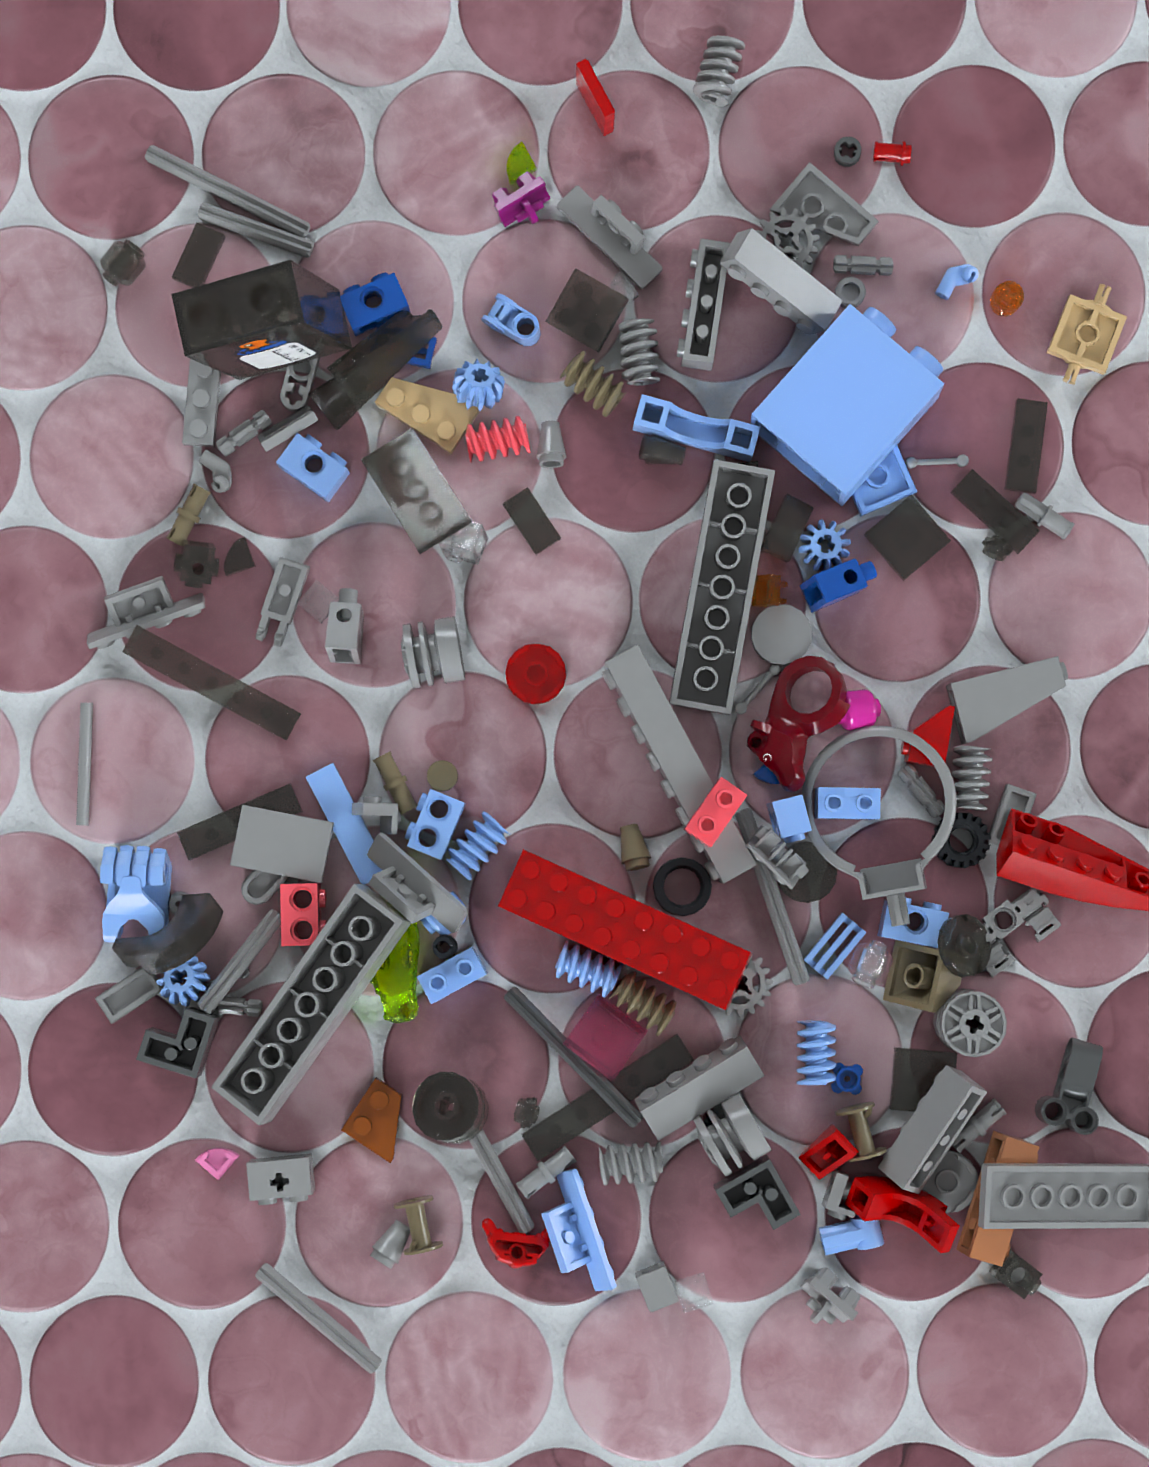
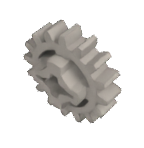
M781 208L780 216H776L771 211L769 213L771 221L767 222L761 219L760 225L763 231H755L765 239L768 235L774 241V246L786 256H793L796 259L794 262L801 268H803V262L811 265L813 260L809 254L818 253V248L813 246L812 243L820 239L819 235H812L811 233L815 230L816 224L807 225L808 215L805 214L801 219L798 218V211L795 208L791 215H787L785 208ZM782 222L793 223L791 227L787 228L777 226V224ZM802 231H804L807 239L806 249L799 243V236ZM782 236L786 239L788 236H791V244L794 248L786 246L784 249L781 248V239L779 237Z
M751 956L743 975L746 978L743 982L749 993L744 989L737 988L732 998L733 1000L736 996H746L749 1001L740 1004L731 1002L728 1010H726L727 1015H730L733 1009L737 1010L739 1017H743L744 1009H748L751 1014H754L755 1004L762 1007L765 1006L761 999L762 996H771V993L765 989L766 985L773 984V980L765 978V974L770 971V968L760 967L763 961L761 957L753 961ZM756 973L759 977L758 991H755L752 985V978Z

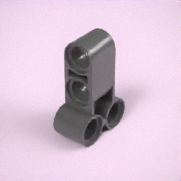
M1073 1037L1070 1038L1064 1052L1053 1095L1043 1096L1035 1104V1114L1040 1121L1053 1126H1058L1065 1122L1070 1130L1083 1135L1091 1134L1097 1129L1099 1124L1098 1115L1088 1106L1103 1055L1102 1046ZM1055 1102L1058 1107V1113L1054 1118L1048 1119L1045 1114V1108L1049 1103ZM1084 1111L1088 1117L1085 1126L1078 1128L1075 1123V1117L1079 1112Z

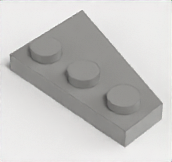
M810 162L770 208V211L778 215L781 213V208H785L787 215H791L795 208L798 211V218L801 219L805 214L808 215L807 225L815 223L816 230L859 246L879 223L874 216Z

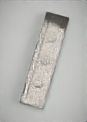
M292 784L285 785L178 831V837L188 860H193L235 841L242 805L293 815L302 813L303 810Z

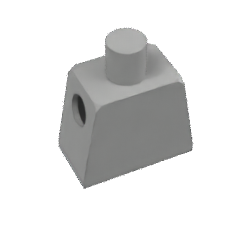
M340 589L339 602H330L325 649L330 662L361 664L364 613L361 604L357 603L358 591L355 589Z

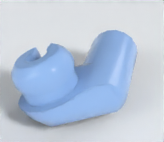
M969 264L950 267L943 276L935 294L942 299L948 300L955 286L973 283L977 280L979 275L978 269Z

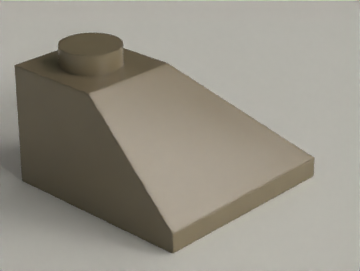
M895 940L883 1000L936 1013L960 987L966 956Z

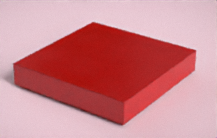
M584 59L576 63V85L603 136H606L613 132L615 110L589 61Z

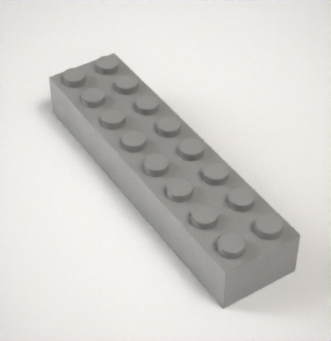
M716 459L713 461L670 694V705L731 715L775 470Z
M636 645L606 661L604 665L605 671L602 672V676L610 691L614 688L617 690L620 698L616 702L624 717L631 716L635 724L631 730L639 745L642 743L646 744L649 753L645 756L653 771L660 770L664 778L660 784L668 799L671 797L675 798L679 808L675 809V812L684 826L687 825L714 785L639 645ZM732 818L712 847L706 846L693 836L689 837L697 853L704 852L708 860L704 866L710 878L714 881L718 879L720 883H725L757 866Z
M354 884L211 1088L256 1124L263 1125L272 1122L411 925V922L365 884Z

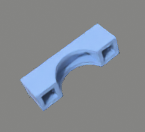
M644 394L641 395L633 424V431L749 463L753 457L761 428L760 426L734 419H716L694 414L677 407L672 402Z

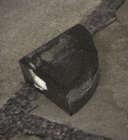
M245 537L234 542L227 553L224 562V572L227 577L256 567Z

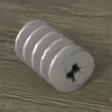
M712 36L707 40L708 48L704 50L703 54L705 60L700 64L701 71L697 74L696 80L698 83L694 85L693 92L699 99L711 105L723 107L727 106L729 102L722 98V95L729 96L732 93V90L725 86V84L735 83V78L728 73H736L739 69L732 61L739 62L742 59V55L735 50H744L745 44L733 37Z
M630 319L619 324V331L625 333L619 338L620 343L625 345L620 349V354L626 357L621 361V367L627 369L622 372V379L628 381V385L640 386L660 382L659 377L651 376V372L660 369L659 365L651 364L650 360L659 357L658 353L650 352V348L658 346V341L649 339V336L657 334V329L648 327V324L654 322L653 319Z
M975 746L954 747L953 751L962 756L952 760V764L961 768L951 772L952 777L959 780V782L954 783L956 792H958L956 794L957 808L987 810L988 807L979 803V800L989 798V795L980 791V789L990 786V782L982 779L983 775L991 773L990 769L983 766V763L991 762L993 759L984 754V751L991 750L990 748Z
M661 1141L657 1142L655 1151H652L648 1142H645L642 1152H640L636 1143L632 1144L629 1153L624 1144H620L618 1153H615L612 1145H608L606 1153L603 1154L599 1146L600 1175L604 1185H608L610 1176L614 1177L616 1184H620L623 1175L626 1176L629 1184H631L635 1174H638L641 1183H645L648 1173L651 1174L653 1181L657 1182L660 1173L663 1172Z

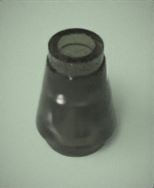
M655 434L651 436L644 435L639 449V459L645 460L646 464L682 465L686 448Z

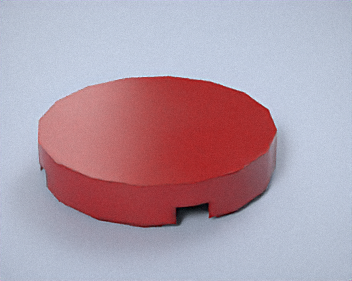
M527 644L516 650L508 660L505 672L507 685L513 695L522 702L533 705L547 703L556 698L563 689L566 680L565 663L561 656L550 646L543 644Z

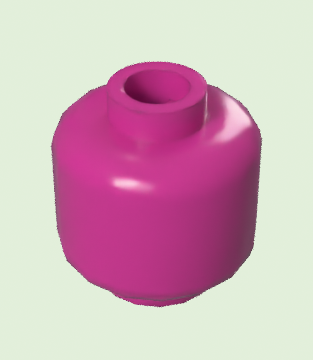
M869 690L847 691L845 702L850 704V707L838 724L843 729L849 731L873 726L876 718L881 714L879 700L877 698L874 699L873 694Z

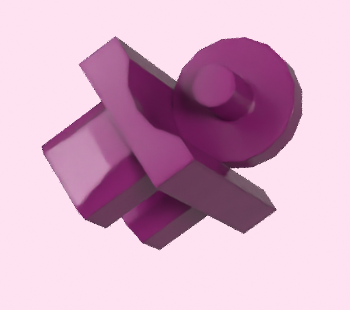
M527 171L516 180L519 188L517 191L510 194L506 188L501 187L492 193L495 202L494 207L504 227L516 220L520 223L526 218L532 224L539 221L536 212L544 208L543 203L550 200L545 187L546 184L541 176L535 178Z

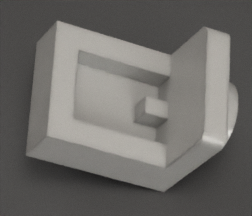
M363 797V803H352V815L380 816V833L397 834V828H399L401 823L398 804L381 803L382 797Z

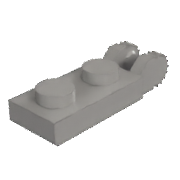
M283 557L279 558L260 613L262 617L256 632L257 640L263 641L268 633L270 619L280 621L274 636V645L281 647L288 630V625L292 623L310 566Z

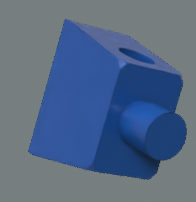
M852 559L814 574L799 586L811 613L859 593L868 587L867 581L877 577V572L871 561L859 565L856 559Z

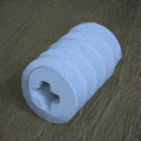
M485 811L481 813L485 821L484 824L476 820L473 822L476 832L468 829L464 831L468 839L467 841L459 838L455 840L459 850L451 847L447 849L451 857L447 861L470 881L473 877L469 869L471 868L479 872L481 867L478 860L488 863L490 859L486 851L497 854L498 849L495 842L505 845L507 841L504 833L509 834Z
M566 940L555 966L556 978L559 979L567 972L568 983H572L576 977H579L580 988H583L587 982H590V992L594 993L600 986L602 987V997L605 998L613 991L623 963L614 969V959L610 958L603 964V955L600 953L591 960L590 949H587L580 955V945L576 944L571 950H568V940Z
M797 1021V1023L806 1026L805 1029L797 1031V1035L806 1038V1041L797 1044L798 1048L806 1050L805 1054L797 1056V1060L805 1063L804 1067L797 1069L798 1073L805 1075V1079L797 1081V1084L827 1085V1083L835 1081L836 1075L827 1071L835 1068L836 1063L827 1058L835 1056L836 1050L827 1047V1045L835 1043L836 1038L827 1033L835 1031L836 1025L827 1021Z

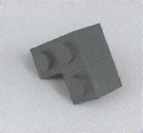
M194 1007L186 1008L177 1035L154 1027L145 1030L136 1060L192 1078H198L203 1073L220 1016L213 1013L206 1014L204 1011Z
M767 1155L713 1185L730 1218L756 1203H759L773 1230L801 1215Z

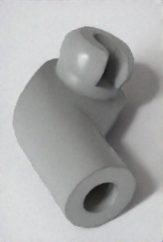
M205 450L199 459V463L212 470L213 482L211 486L213 490L218 493L228 491L232 485L230 465L215 454Z

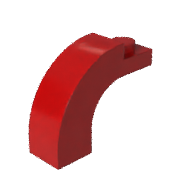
M878 1176L855 1177L845 1201V1205L864 1222L889 1220L903 1224L917 1232L940 1253L950 1251L960 1227L959 1224L945 1213L948 1206L936 1197L923 1190L919 1194L903 1190L890 1178Z

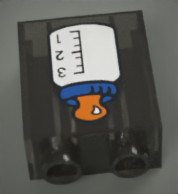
M291 259L171 294L185 357L238 380L352 349L339 289Z

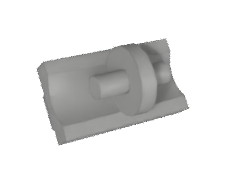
M826 1267L819 1270L813 1277L805 1279L800 1286L811 1296L806 1303L813 1310L810 1320L817 1324L823 1318L830 1325L835 1321L836 1317L842 1323L848 1319L853 1321L858 1314L854 1309L861 1296L848 1286L844 1287L839 1295H836L830 1289L838 1277Z

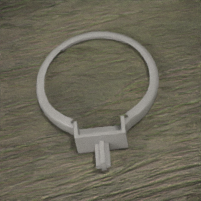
M867 726L854 729L830 742L814 759L808 770L802 789L812 831L807 833L815 848L826 861L840 871L858 879L862 900L886 896L892 927L910 924L905 893L927 889L924 869L946 843L955 821L957 797L954 781L949 768L939 753L919 736L890 726ZM868 737H890L904 741L921 751L931 761L940 776L945 795V810L941 826L933 841L920 854L925 859L919 858L860 869V872L854 871L856 865L847 862L834 853L824 842L817 830L812 813V792L815 780L828 758L851 742Z

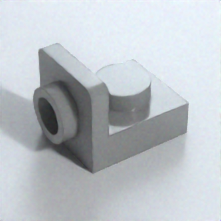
M835 1169L832 1171L822 1205L828 1209L827 1214L840 1220H845L846 1216L854 1218L855 1213L848 1206L840 1204L841 1199H847L850 1191L851 1182H848L849 1176L845 1172Z

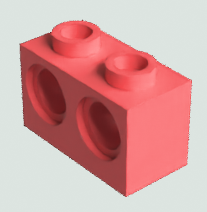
M720 777L683 830L706 846L712 847L747 797V794L723 777Z
M321 883L280 884L281 946H311L326 925L327 921L321 920V908H326L327 902L326 889H321ZM301 890L308 891L312 897L311 904L306 908L300 907L296 901V896ZM301 921H307L312 926V934L307 939L301 938L297 933V926Z

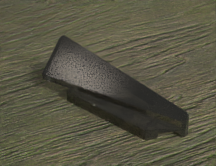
M428 309L423 315H412L409 311L396 313L328 366L327 369L334 378L312 390L308 395L336 430L340 429L442 329L443 326L432 309Z

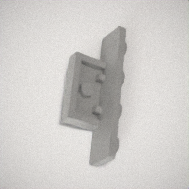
M575 186L557 204V209L640 289H644L662 272V266L642 248L645 237L640 226L634 221L629 222L621 214V209L614 201L610 199L607 201L602 195L594 201L579 186Z
M163 576L104 597V601L114 624L89 633L87 635V645L89 649L95 647L103 649L111 646L115 640L122 637H137L147 628L153 626L156 628L165 627L173 621L172 619L181 616L185 618L195 616L201 612V609L205 608L204 595L199 593L173 602Z
M383 832L377 834L367 856L382 871L373 874L369 885L412 924L432 915L451 933L457 932L468 914V909Z

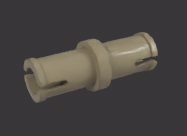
M194 483L183 507L178 508L176 512L178 516L169 534L166 536L170 541L183 547L195 522L199 523L201 518L198 516L208 496L211 494V492Z
M390 751L374 759L373 762L376 764L386 784L383 786L385 791L389 790L395 804H398L400 814H404L417 807V803L414 801L405 783L407 781L406 776L401 775Z

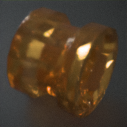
M1013 281L1000 283L990 297L992 311L999 316L1007 317L1013 315L1023 303L1024 292L1022 288Z

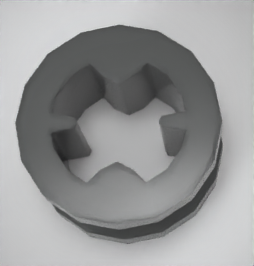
M853 137L841 138L834 148L836 162L841 166L851 167L859 161L861 156L860 142ZM844 145L848 149L853 147L855 149L852 154L854 157L850 158L848 155L842 157L840 153H842L843 148L841 147Z

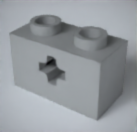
M312 1153L250 1159L246 1163L249 1200H258V1205L277 1203V1198L289 1197V1202L308 1200V1195H312L315 1192ZM279 1173H282L283 1178L289 1179L283 1187H281L280 1182H274Z

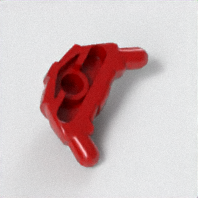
M490 1218L482 1221V1228L487 1235L490 1249L495 1254V1259L508 1264L511 1268L535 1265L549 1247L550 1238L546 1228L541 1233L526 1235V1233L505 1232L501 1228H497Z

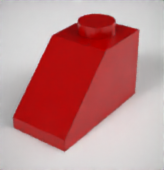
M955 706L944 707L910 731L929 743L939 753L945 763ZM902 741L900 753L905 755L904 762L934 767L921 751Z

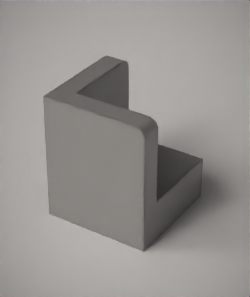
M664 1261L635 1272L637 1282L650 1312L679 1302Z

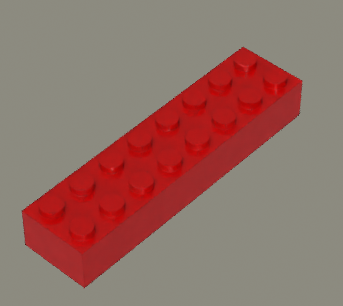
M524 849L498 904V907L724 1010H728L752 956V952Z

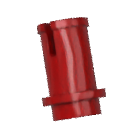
M875 141L873 162L900 163V166H903L904 163L910 164L912 145H906V141H903L902 144L879 143Z

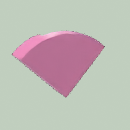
M213 1148L199 1155L195 1161L219 1180L240 1155L230 1149Z

